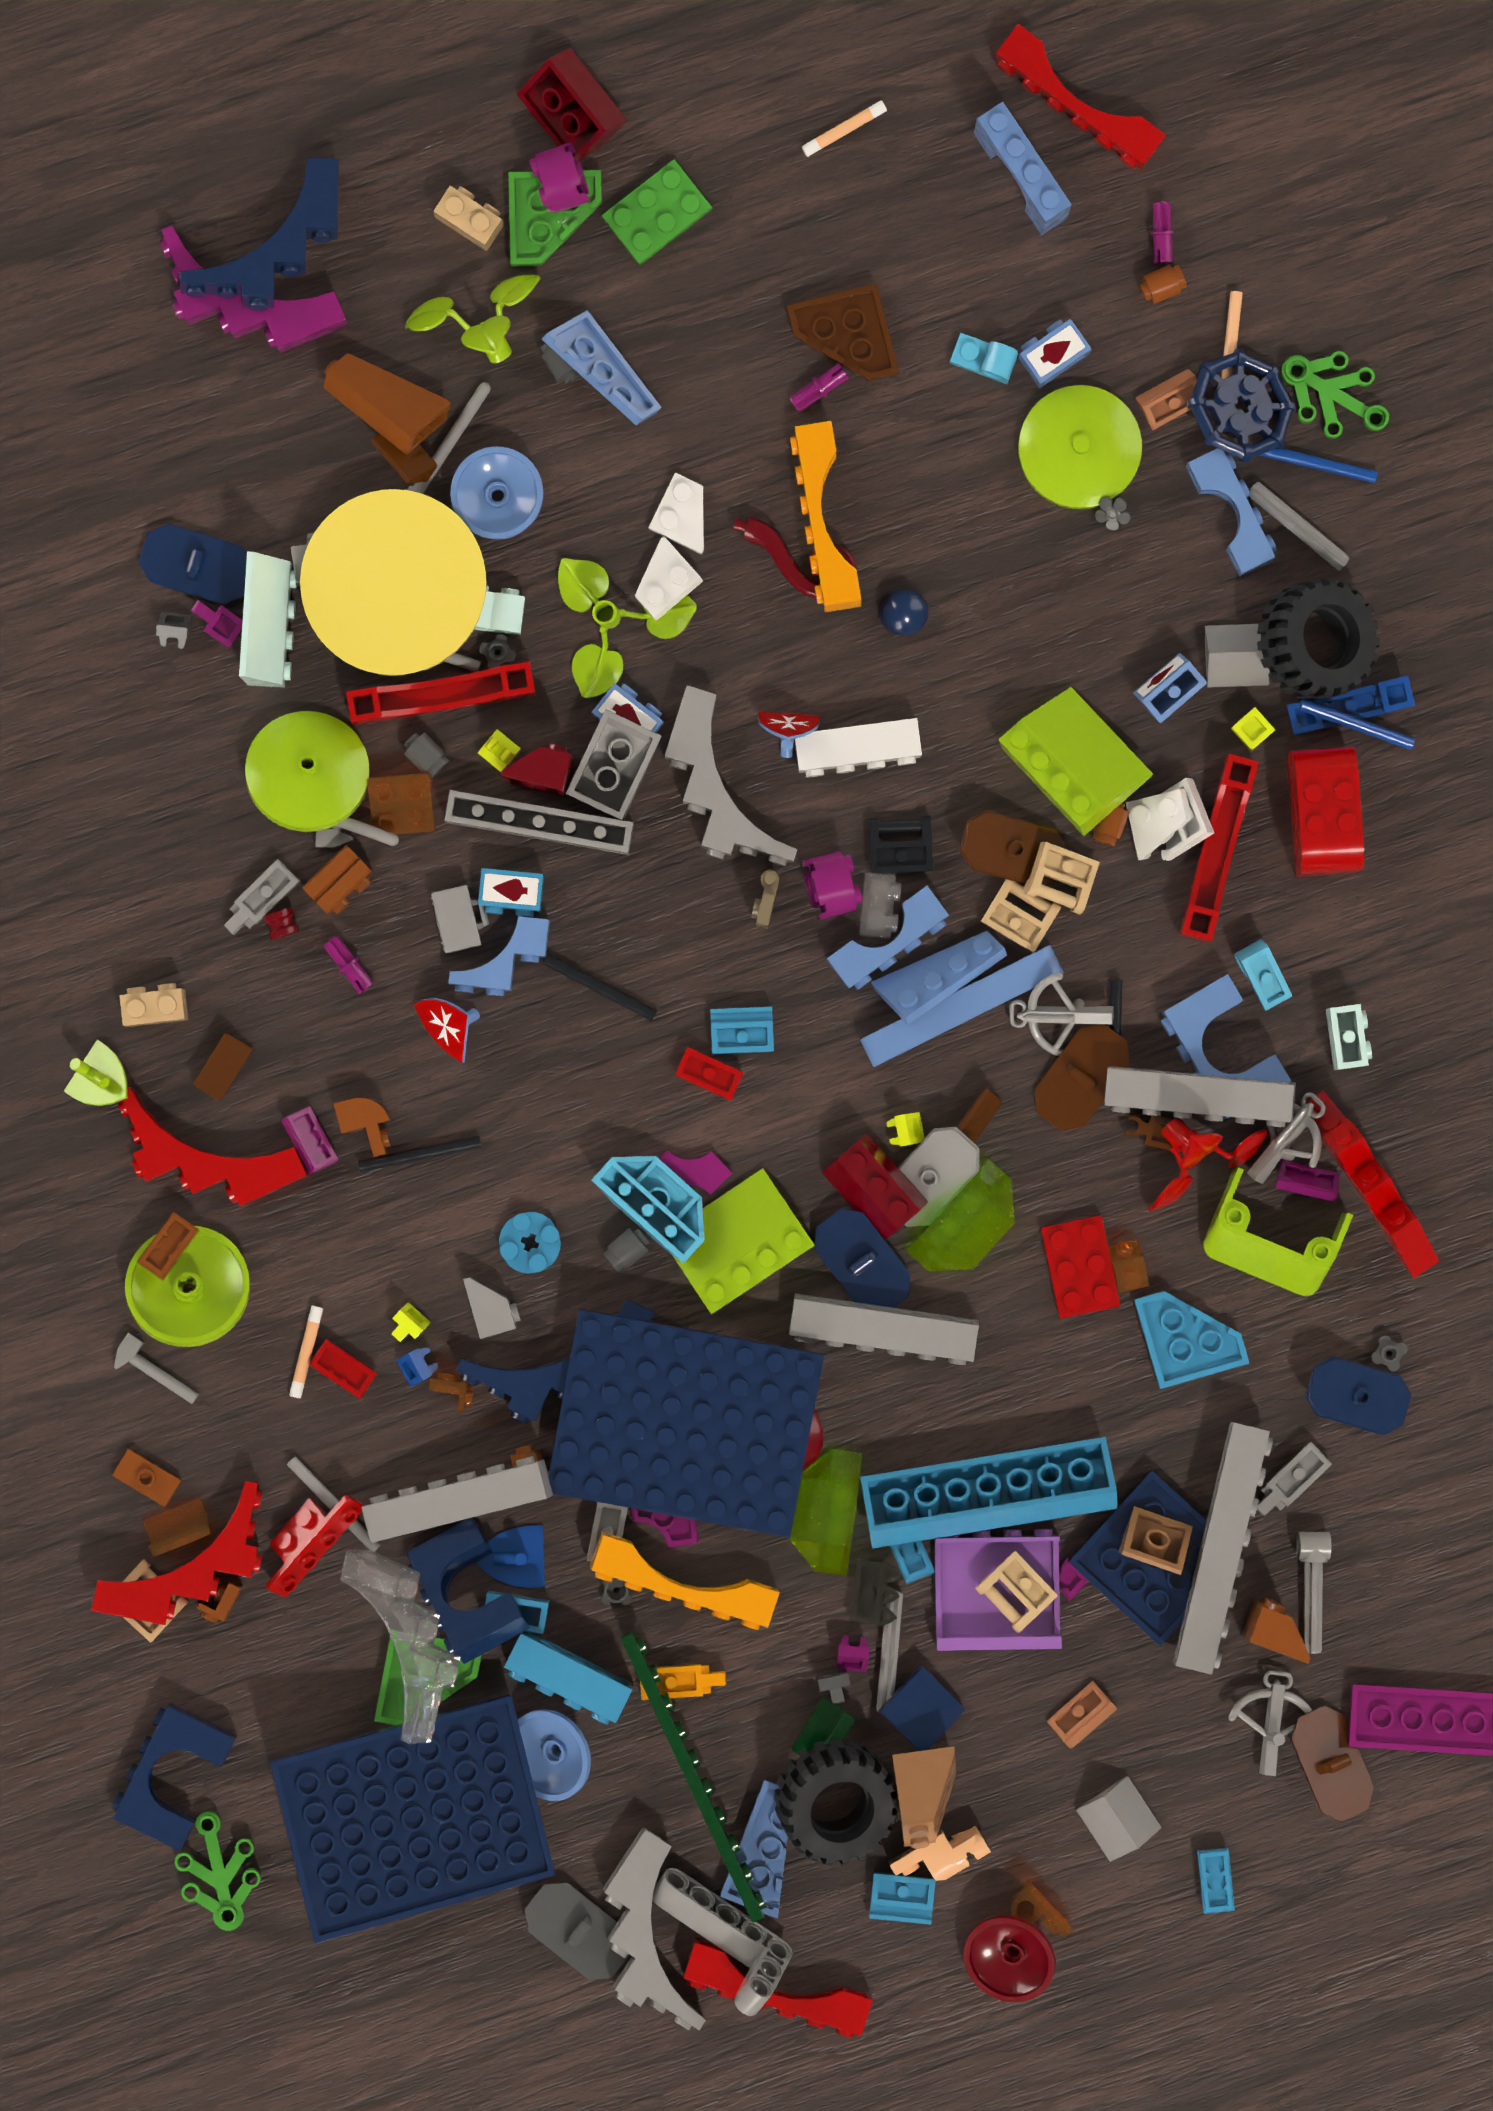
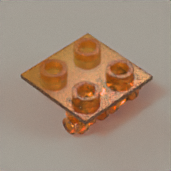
M429 773L367 778L372 826L396 835L435 831Z

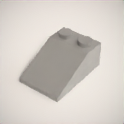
M605 709L566 794L623 820L662 736Z

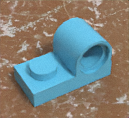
M960 333L950 364L1007 384L1016 362L1018 351L1002 343L993 341L987 343Z
M1262 939L1234 953L1241 971L1250 981L1265 1011L1292 997L1290 989L1268 945Z

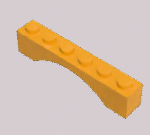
M826 421L795 426V436L790 437L792 455H799L800 466L795 467L797 485H804L805 496H800L802 515H809L810 525L805 526L807 544L814 545L815 555L810 556L812 574L819 575L820 585L815 586L817 604L823 603L825 612L861 607L857 570L835 548L826 531L822 516L821 500L823 487L828 472L836 460V445L832 422Z
M603 1531L600 1533L590 1563L591 1570L595 1571L594 1576L599 1579L612 1582L613 1578L625 1581V1587L639 1592L644 1587L653 1590V1596L666 1601H671L672 1597L684 1600L682 1605L700 1611L702 1606L713 1610V1616L724 1620H730V1617L733 1616L742 1619V1625L755 1630H759L760 1626L768 1628L780 1594L777 1588L750 1579L721 1587H696L677 1582L650 1566L638 1553L630 1540Z

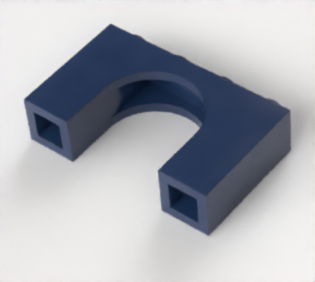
M473 1517L407 1552L412 1562L407 1565L414 1580H420L424 1587L419 1590L426 1605L428 1607L432 1605L436 1612L431 1615L438 1630L440 1632L444 1630L448 1639L444 1640V1644L452 1657L457 1655L463 1664L530 1628L517 1601L510 1592L475 1610L462 1611L449 1605V1587L455 1576L464 1568L493 1553L482 1529Z
M170 1703L166 1710L163 1708L159 1709L153 1721V1725L157 1726L153 1737L146 1736L139 1750V1753L144 1755L139 1765L133 1763L125 1779L130 1784L125 1794L122 1792L118 1793L112 1809L116 1810L113 1819L180 1851L196 1819L168 1806L159 1799L152 1785L153 1767L160 1756L175 1750L191 1752L221 1767L237 1735Z

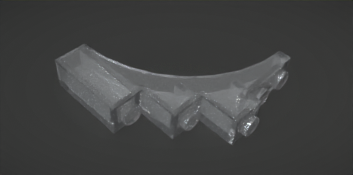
M369 1549L347 1550L340 1580L356 1589L372 1604L388 1629L401 1665L404 1684V1722L401 1740L409 1744L431 1742L443 1688L454 1687L460 1657L434 1645L440 1614L414 1603L420 1572Z

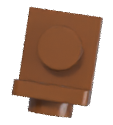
M234 1581L229 1582L227 1587L221 1585L214 1599V1602L218 1603L217 1607L202 1600L198 1602L196 1608L202 1611L200 1616L213 1623H217L218 1620L224 1622L243 1586Z

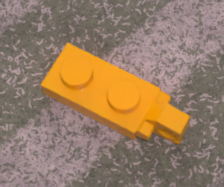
M690 1664L656 1667L662 1680L657 1682L661 1693L667 1692L670 1698L703 1696L704 1694L711 1693V1686H724L727 1683L726 1671L710 1672L709 1665ZM640 1681L641 1700H649Z

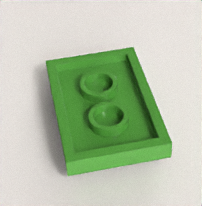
M674 159L601 216L640 266L710 212L712 206Z

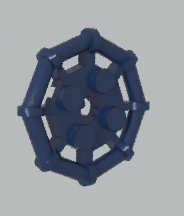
M1235 349L1233 353L1211 362L1204 361L1199 366L1200 372L1191 399L1187 401L1188 408L1192 409L1205 438L1203 442L1207 446L1212 445L1238 457L1241 462H1249L1250 458L1272 449H1281L1285 444L1284 437L1292 412L1296 411V404L1289 397L1279 375L1280 369L1276 365L1271 366L1246 354L1243 349ZM1232 366L1233 376L1222 380L1217 372ZM1243 366L1263 375V377L1259 380L1254 375L1244 374ZM1268 381L1279 403H1272L1265 388ZM1210 383L1214 387V394L1210 400H1206L1204 396ZM1238 399L1245 403L1246 413L1242 409L1237 410L1235 408ZM1206 410L1210 411V414L1216 425L1215 429L1213 428V425L1208 417ZM1273 413H1279L1274 431H1272L1267 426L1269 419H1271ZM1221 432L1234 434L1233 437L1237 439L1238 444L1220 436ZM1257 433L1264 438V440L1252 445L1248 444V437Z

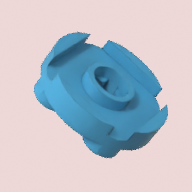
M526 1212L517 1214L508 1220L501 1230L499 1237L500 1253L506 1263L516 1271L527 1274L541 1272L551 1266L559 1255L561 1249L559 1231L553 1221L541 1213ZM530 1234H534L536 1236L535 1241L539 1245L537 1249L531 1248L528 1252L524 1250L525 1244L521 1240L523 1237L528 1238Z

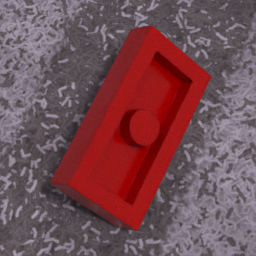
M687 1047L675 1076L731 1101L744 1072Z

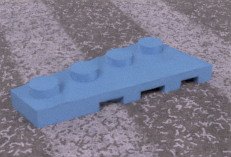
M588 310L548 332L542 338L552 350L635 425L655 415L662 408Z
M985 931L874 980L871 984L881 998L909 1025L1002 960L1007 954L1005 948L988 931Z
M764 1779L739 1844L740 1851L736 1852V1855L741 1864L747 1863L754 1879L750 1880L749 1883L754 1892L760 1891L767 1906L762 1909L763 1913L778 1919L788 1836L782 1828L775 1811L777 1804L774 1800V1793L780 1787L777 1783ZM728 1872L720 1897L744 1906Z

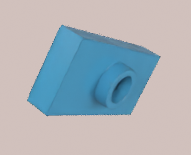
M922 1541L890 1546L906 1585L935 1573Z
M1228 1847L1197 1850L1203 1913L1235 1911Z

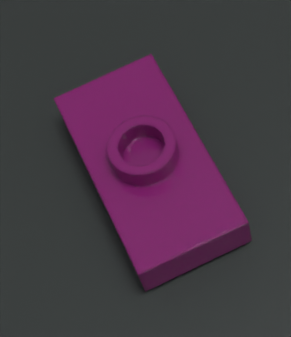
M310 1106L281 1120L310 1175L335 1164L339 1160Z
M1280 1159L1275 1188L1336 1202L1339 1192L1340 1173L1315 1167L1311 1168L1307 1165Z

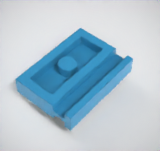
M772 1007L710 1009L712 1054L774 1052Z
M874 1872L869 1918L931 1925L935 1879Z

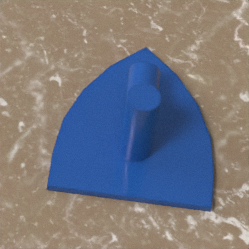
M543 1525L516 1527L497 1534L488 1541L493 1553L476 1562L484 1572L500 1582L516 1587H545Z

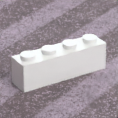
M917 718L814 731L811 734L794 739L799 773L805 772L806 777L823 776L824 770L835 768L837 774L855 771L854 766L866 764L867 770L884 768L885 762L897 761L898 766L915 764L916 758L922 756Z

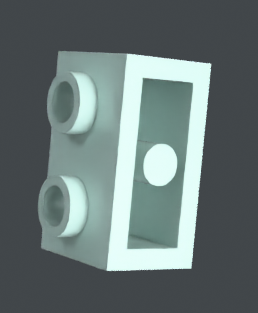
M1361 1004L1326 1009L1334 1070L1369 1066L1368 1059H1372L1370 1041L1365 1040L1364 1029L1368 1028L1366 1011L1361 1010Z

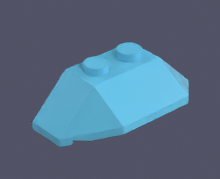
M656 1156L612 1157L591 1180L614 1205L683 1264L704 1242L702 1197Z

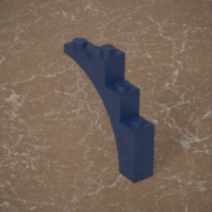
M307 158L305 181L298 201L285 223L274 235L251 253L230 263L208 269L180 271L181 294H187V296L193 298H201L205 295H218L225 299L242 295L243 307H249L250 310L264 311L267 308H274L275 273H281V275L286 277L306 274V239H312L318 243L337 240L339 159Z
M626 1299L617 1315L651 1322L655 1311ZM570 1357L538 1368L514 1370L487 1367L462 1358L456 1371L462 1373L460 1379L477 1386L480 1381L490 1386L488 1392L502 1399H505L506 1395L511 1396L512 1398L507 1407L513 1411L511 1416L524 1423H528L529 1419L537 1420L551 1388L557 1390L555 1396L563 1399Z

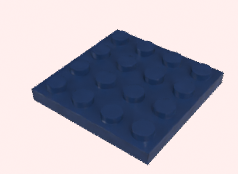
M1150 1470L1068 1562L1161 1646L1183 1621L1206 1519L1158 1475ZM1134 1506L1193 1526L1181 1575L1121 1555L1118 1552Z

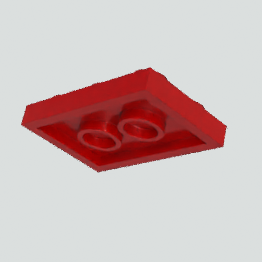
M1102 1215L1040 1228L1059 1319L1121 1306Z

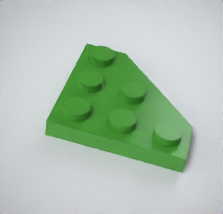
M583 170L590 193L587 195L591 202L556 214L553 211L549 212L547 206H544L538 188L543 187V185L540 183L538 176L535 177L533 172H508L511 266H542L602 203L601 170Z
M392 1629L374 1721L391 1725H400L414 1721L460 1688L476 1679L482 1655L463 1664L457 1655L454 1657L450 1655L444 1644L445 1638Z

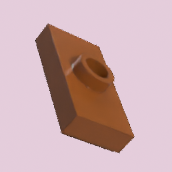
M173 1212L137 1263L163 1281L198 1234L199 1229Z
M130 1448L127 1449L112 1474L115 1478L164 1507L167 1506L182 1481Z

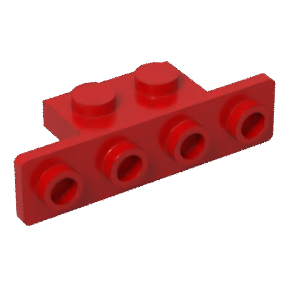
M345 1495L326 1514L317 1501L309 1498L269 1543L283 1560L284 1564L266 1584L268 1590L282 1597H287L290 1592L294 1591L305 1575L317 1565L320 1558L337 1542L338 1538L350 1524L358 1518V1515L362 1512L361 1507L364 1506L363 1503Z

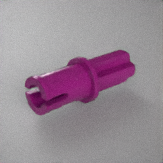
M1166 201L1155 202L1153 204V232H1150L1154 243L1153 264L1173 263L1172 235H1175V231L1171 230V204Z
M837 363L836 366L818 378L812 377L813 381L793 394L790 400L796 410L802 411L824 396L826 399L828 397L827 393L846 380L848 381L849 378L840 364Z
M338 936L331 938L325 943V950L340 968L338 972L340 974L344 973L358 994H361L375 983L359 964V957L355 958Z

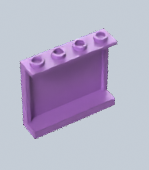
M1019 1529L1003 1530V1535L991 1536L990 1530L972 1532V1536H960L959 1534L934 1538L937 1651L1062 1649L1059 1590L1060 1536L1058 1534L1053 1535L1052 1529H1034V1535H1022V1531ZM1014 1550L1058 1595L1018 1634L1011 1627L1012 1623L985 1594L980 1595L975 1589ZM1000 1579L993 1584L1021 1615L1028 1611V1608Z

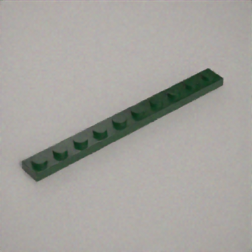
M633 1631L621 1636L622 1643L750 1919L754 1923L764 1918L762 1909L767 1907L760 1891L754 1892L749 1883L750 1880L754 1879L747 1863L741 1864L736 1855V1852L740 1851L739 1845L734 1835H727L723 1824L727 1823L726 1817L720 1805L714 1807L709 1797L714 1792L707 1777L701 1779L696 1769L701 1764L694 1749L688 1751L683 1741L688 1736L680 1720L675 1722L670 1713L671 1710L675 1709L667 1692L662 1694L657 1685V1682L662 1680L654 1664L649 1666L644 1654L648 1653L645 1642L641 1635L635 1637Z

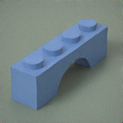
M1217 448L1188 462L1186 469L1199 494L1217 495L1225 499L1234 509L1238 527L1236 536L1226 551L1240 577L1272 562L1275 559L1274 552L1277 551L1272 537L1269 534L1265 536L1260 526L1263 524V519L1257 507L1251 508L1247 500L1250 493L1244 480L1238 481L1233 471L1237 467L1232 455Z
M928 886L902 903L903 926L900 934L891 943L878 948H869L852 940L827 958V961L848 990L853 986L859 990L872 980L869 976L870 973L877 968H880L882 972L897 962L894 957L903 949L908 954L922 944L919 938L929 931L933 936L947 925L944 919L949 915Z

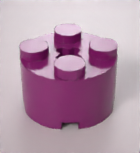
M571 142L537 153L535 158L529 159L534 176H538L540 183L543 185V187L538 188L544 206H547L549 212L553 211L555 214L591 202L587 195L590 193L580 160L574 161L573 153H576V150Z
M836 851L803 860L802 867L808 866L809 873L804 874V881L812 908L819 907L821 912L816 915L818 920L856 910V904L862 902V895L858 884L853 885L850 873L854 872V866L849 854L843 856L841 851Z

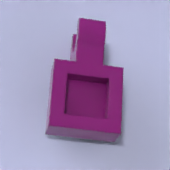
M197 601L191 609L194 614L208 622L203 631L229 649L242 632L243 620L222 605L217 612H214L200 601Z

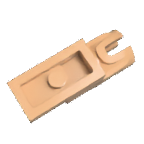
M976 1826L951 1836L953 1838L951 1841H948L941 1829L938 1832L935 1843H929V1846L921 1849L910 1848L890 1860L889 1865L896 1876L900 1873L907 1876L920 1867L918 1862L923 1860L935 1881L946 1880L969 1866L967 1852H970L979 1860L991 1853V1850Z

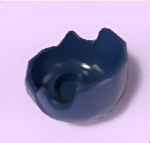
M910 589L894 590L885 595L879 605V619L888 632L898 635H912L920 631L928 620V605L923 596Z

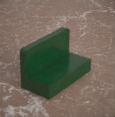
M822 1697L794 1742L792 1751L797 1754L804 1748L809 1751L815 1748L814 1743L822 1740L825 1745L830 1744L831 1739L843 1740L855 1721V1716L837 1704H833L827 1698Z

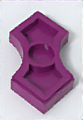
M667 1150L659 1158L686 1184L697 1186L710 1195L733 1174L712 1151L701 1158L687 1160L678 1158Z
M631 1508L633 1522L648 1523L656 1527L664 1535L668 1548L699 1543L696 1520Z

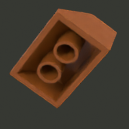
M1263 1597L1261 1602L1253 1599L1241 1635L1253 1644L1309 1664L1311 1657L1293 1618L1286 1613L1287 1608L1283 1607L1279 1602Z

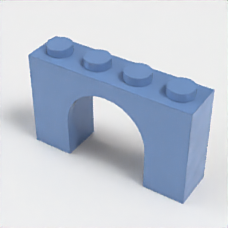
M1004 102L978 117L974 129L975 137L990 159L997 155L1009 169L1026 200L1025 212L1041 236L1066 220L1072 204Z
M1228 974L1162 1012L1164 1019L1161 1020V1024L1169 1036L1175 1035L1180 1045L1176 1049L1185 1063L1191 1062L1196 1070L1193 1074L1280 1082L1291 1081L1276 1054L1269 1056L1239 1074H1227L1215 1069L1204 1056L1202 1037L1207 1025L1215 1017L1244 1001Z

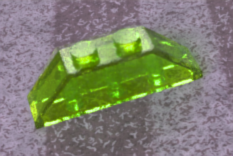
M988 1159L979 1169L978 1173L906 1251L928 1271L974 1269L1015 1223L1012 1180Z
M831 1449L802 1472L791 1537L789 1539L815 1572L847 1575L862 1460V1453Z

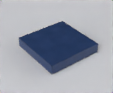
M920 1665L878 1711L918 1751L928 1750L966 1709Z

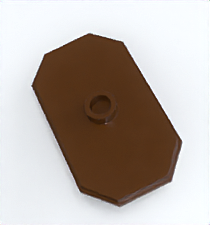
M984 810L966 821L959 851L973 871L1026 884L1030 878L1041 842H1048L1064 849H1068L1056 828ZM1044 876L1042 884L1047 886L1056 880Z
M1105 1024L1080 1028L1035 1088L1037 1114L1060 1131L1084 1127L1105 1099L1107 1068L1110 1066L1128 1068L1130 1066L1128 1041Z
M1322 1706L1297 1718L1291 1741L1320 1811L1339 1822H1343L1368 1810L1374 1785L1358 1747L1348 1746L1349 1725L1345 1716L1327 1706Z

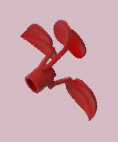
M1175 1118L1163 1128L1161 1134L1173 1146L1170 1151L1174 1154L1181 1173L1179 1177L1172 1180L1166 1186L1155 1203L1147 1207L1149 1211L1160 1209L1178 1200L1193 1181V1177L1188 1175L1187 1170L1196 1166L1205 1156L1213 1151L1230 1160L1228 1163L1229 1168L1239 1167L1249 1161L1261 1148L1269 1132L1268 1128L1265 1127L1263 1130L1248 1136L1239 1144L1235 1151L1226 1152L1218 1147L1223 1140L1221 1134H1198L1195 1129L1191 1130L1181 1118ZM1181 1151L1183 1154H1185L1183 1159L1180 1154Z

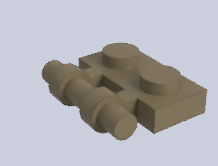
M766 870L761 875V885L764 888L762 899L755 898L751 918L757 919L756 926L766 929L769 926L779 884V876L773 870Z

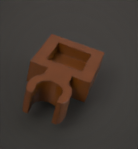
M1150 1115L1149 1123H1145L1139 1117H1127L1128 1120L1136 1121L1138 1128L1135 1132L1124 1130L1126 1135H1145L1143 1145L1168 1151L1173 1147L1161 1134L1163 1128L1173 1119Z

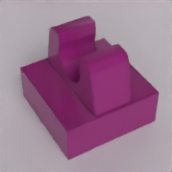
M843 1636L838 1647L836 1670L867 1673L870 1648L867 1646L866 1638L861 1637L860 1645L856 1647L849 1645V1636Z

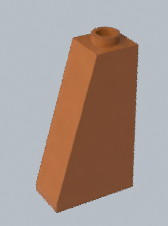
M347 353L339 360L334 359L325 369L326 378L323 388L406 455L447 419L451 402L354 355Z

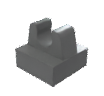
M161 612L156 627V636H159L161 646L166 647L168 637L178 639V648H184L192 626V615Z
M848 1671L817 1677L820 1692L830 1690L833 1704L845 1702L842 1687L851 1685Z

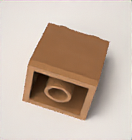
M954 1746L892 1755L904 1847L911 1846L914 1849H921L929 1846V1843L936 1842L956 1778Z

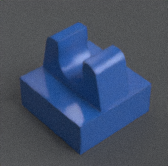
M417 1348L396 1360L410 1387L431 1377L432 1373L439 1367L437 1363L430 1366L426 1364L424 1356L431 1352L429 1348Z

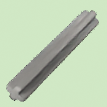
M1256 482L1251 487L1249 497L1328 563L1337 570H1341L1347 564L1350 558L1346 553L1260 482Z
M888 1590L886 1592L877 1711L895 1693L903 1593L899 1590Z

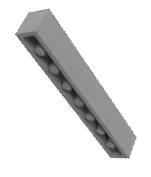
M1234 1422L1229 1424L1173 1659L1175 1666L1211 1675L1213 1669H1218L1220 1666L1222 1650H1218L1220 1639L1226 1638L1230 1620L1225 1619L1228 1607L1233 1608L1236 1600L1237 1590L1233 1589L1235 1577L1240 1578L1244 1566V1559H1240L1242 1547H1248L1251 1537V1529H1248L1247 1526L1249 1517H1255L1259 1499L1254 1498L1257 1486L1262 1487L1266 1469L1261 1467L1264 1456H1269L1271 1452L1273 1438H1269L1270 1431Z

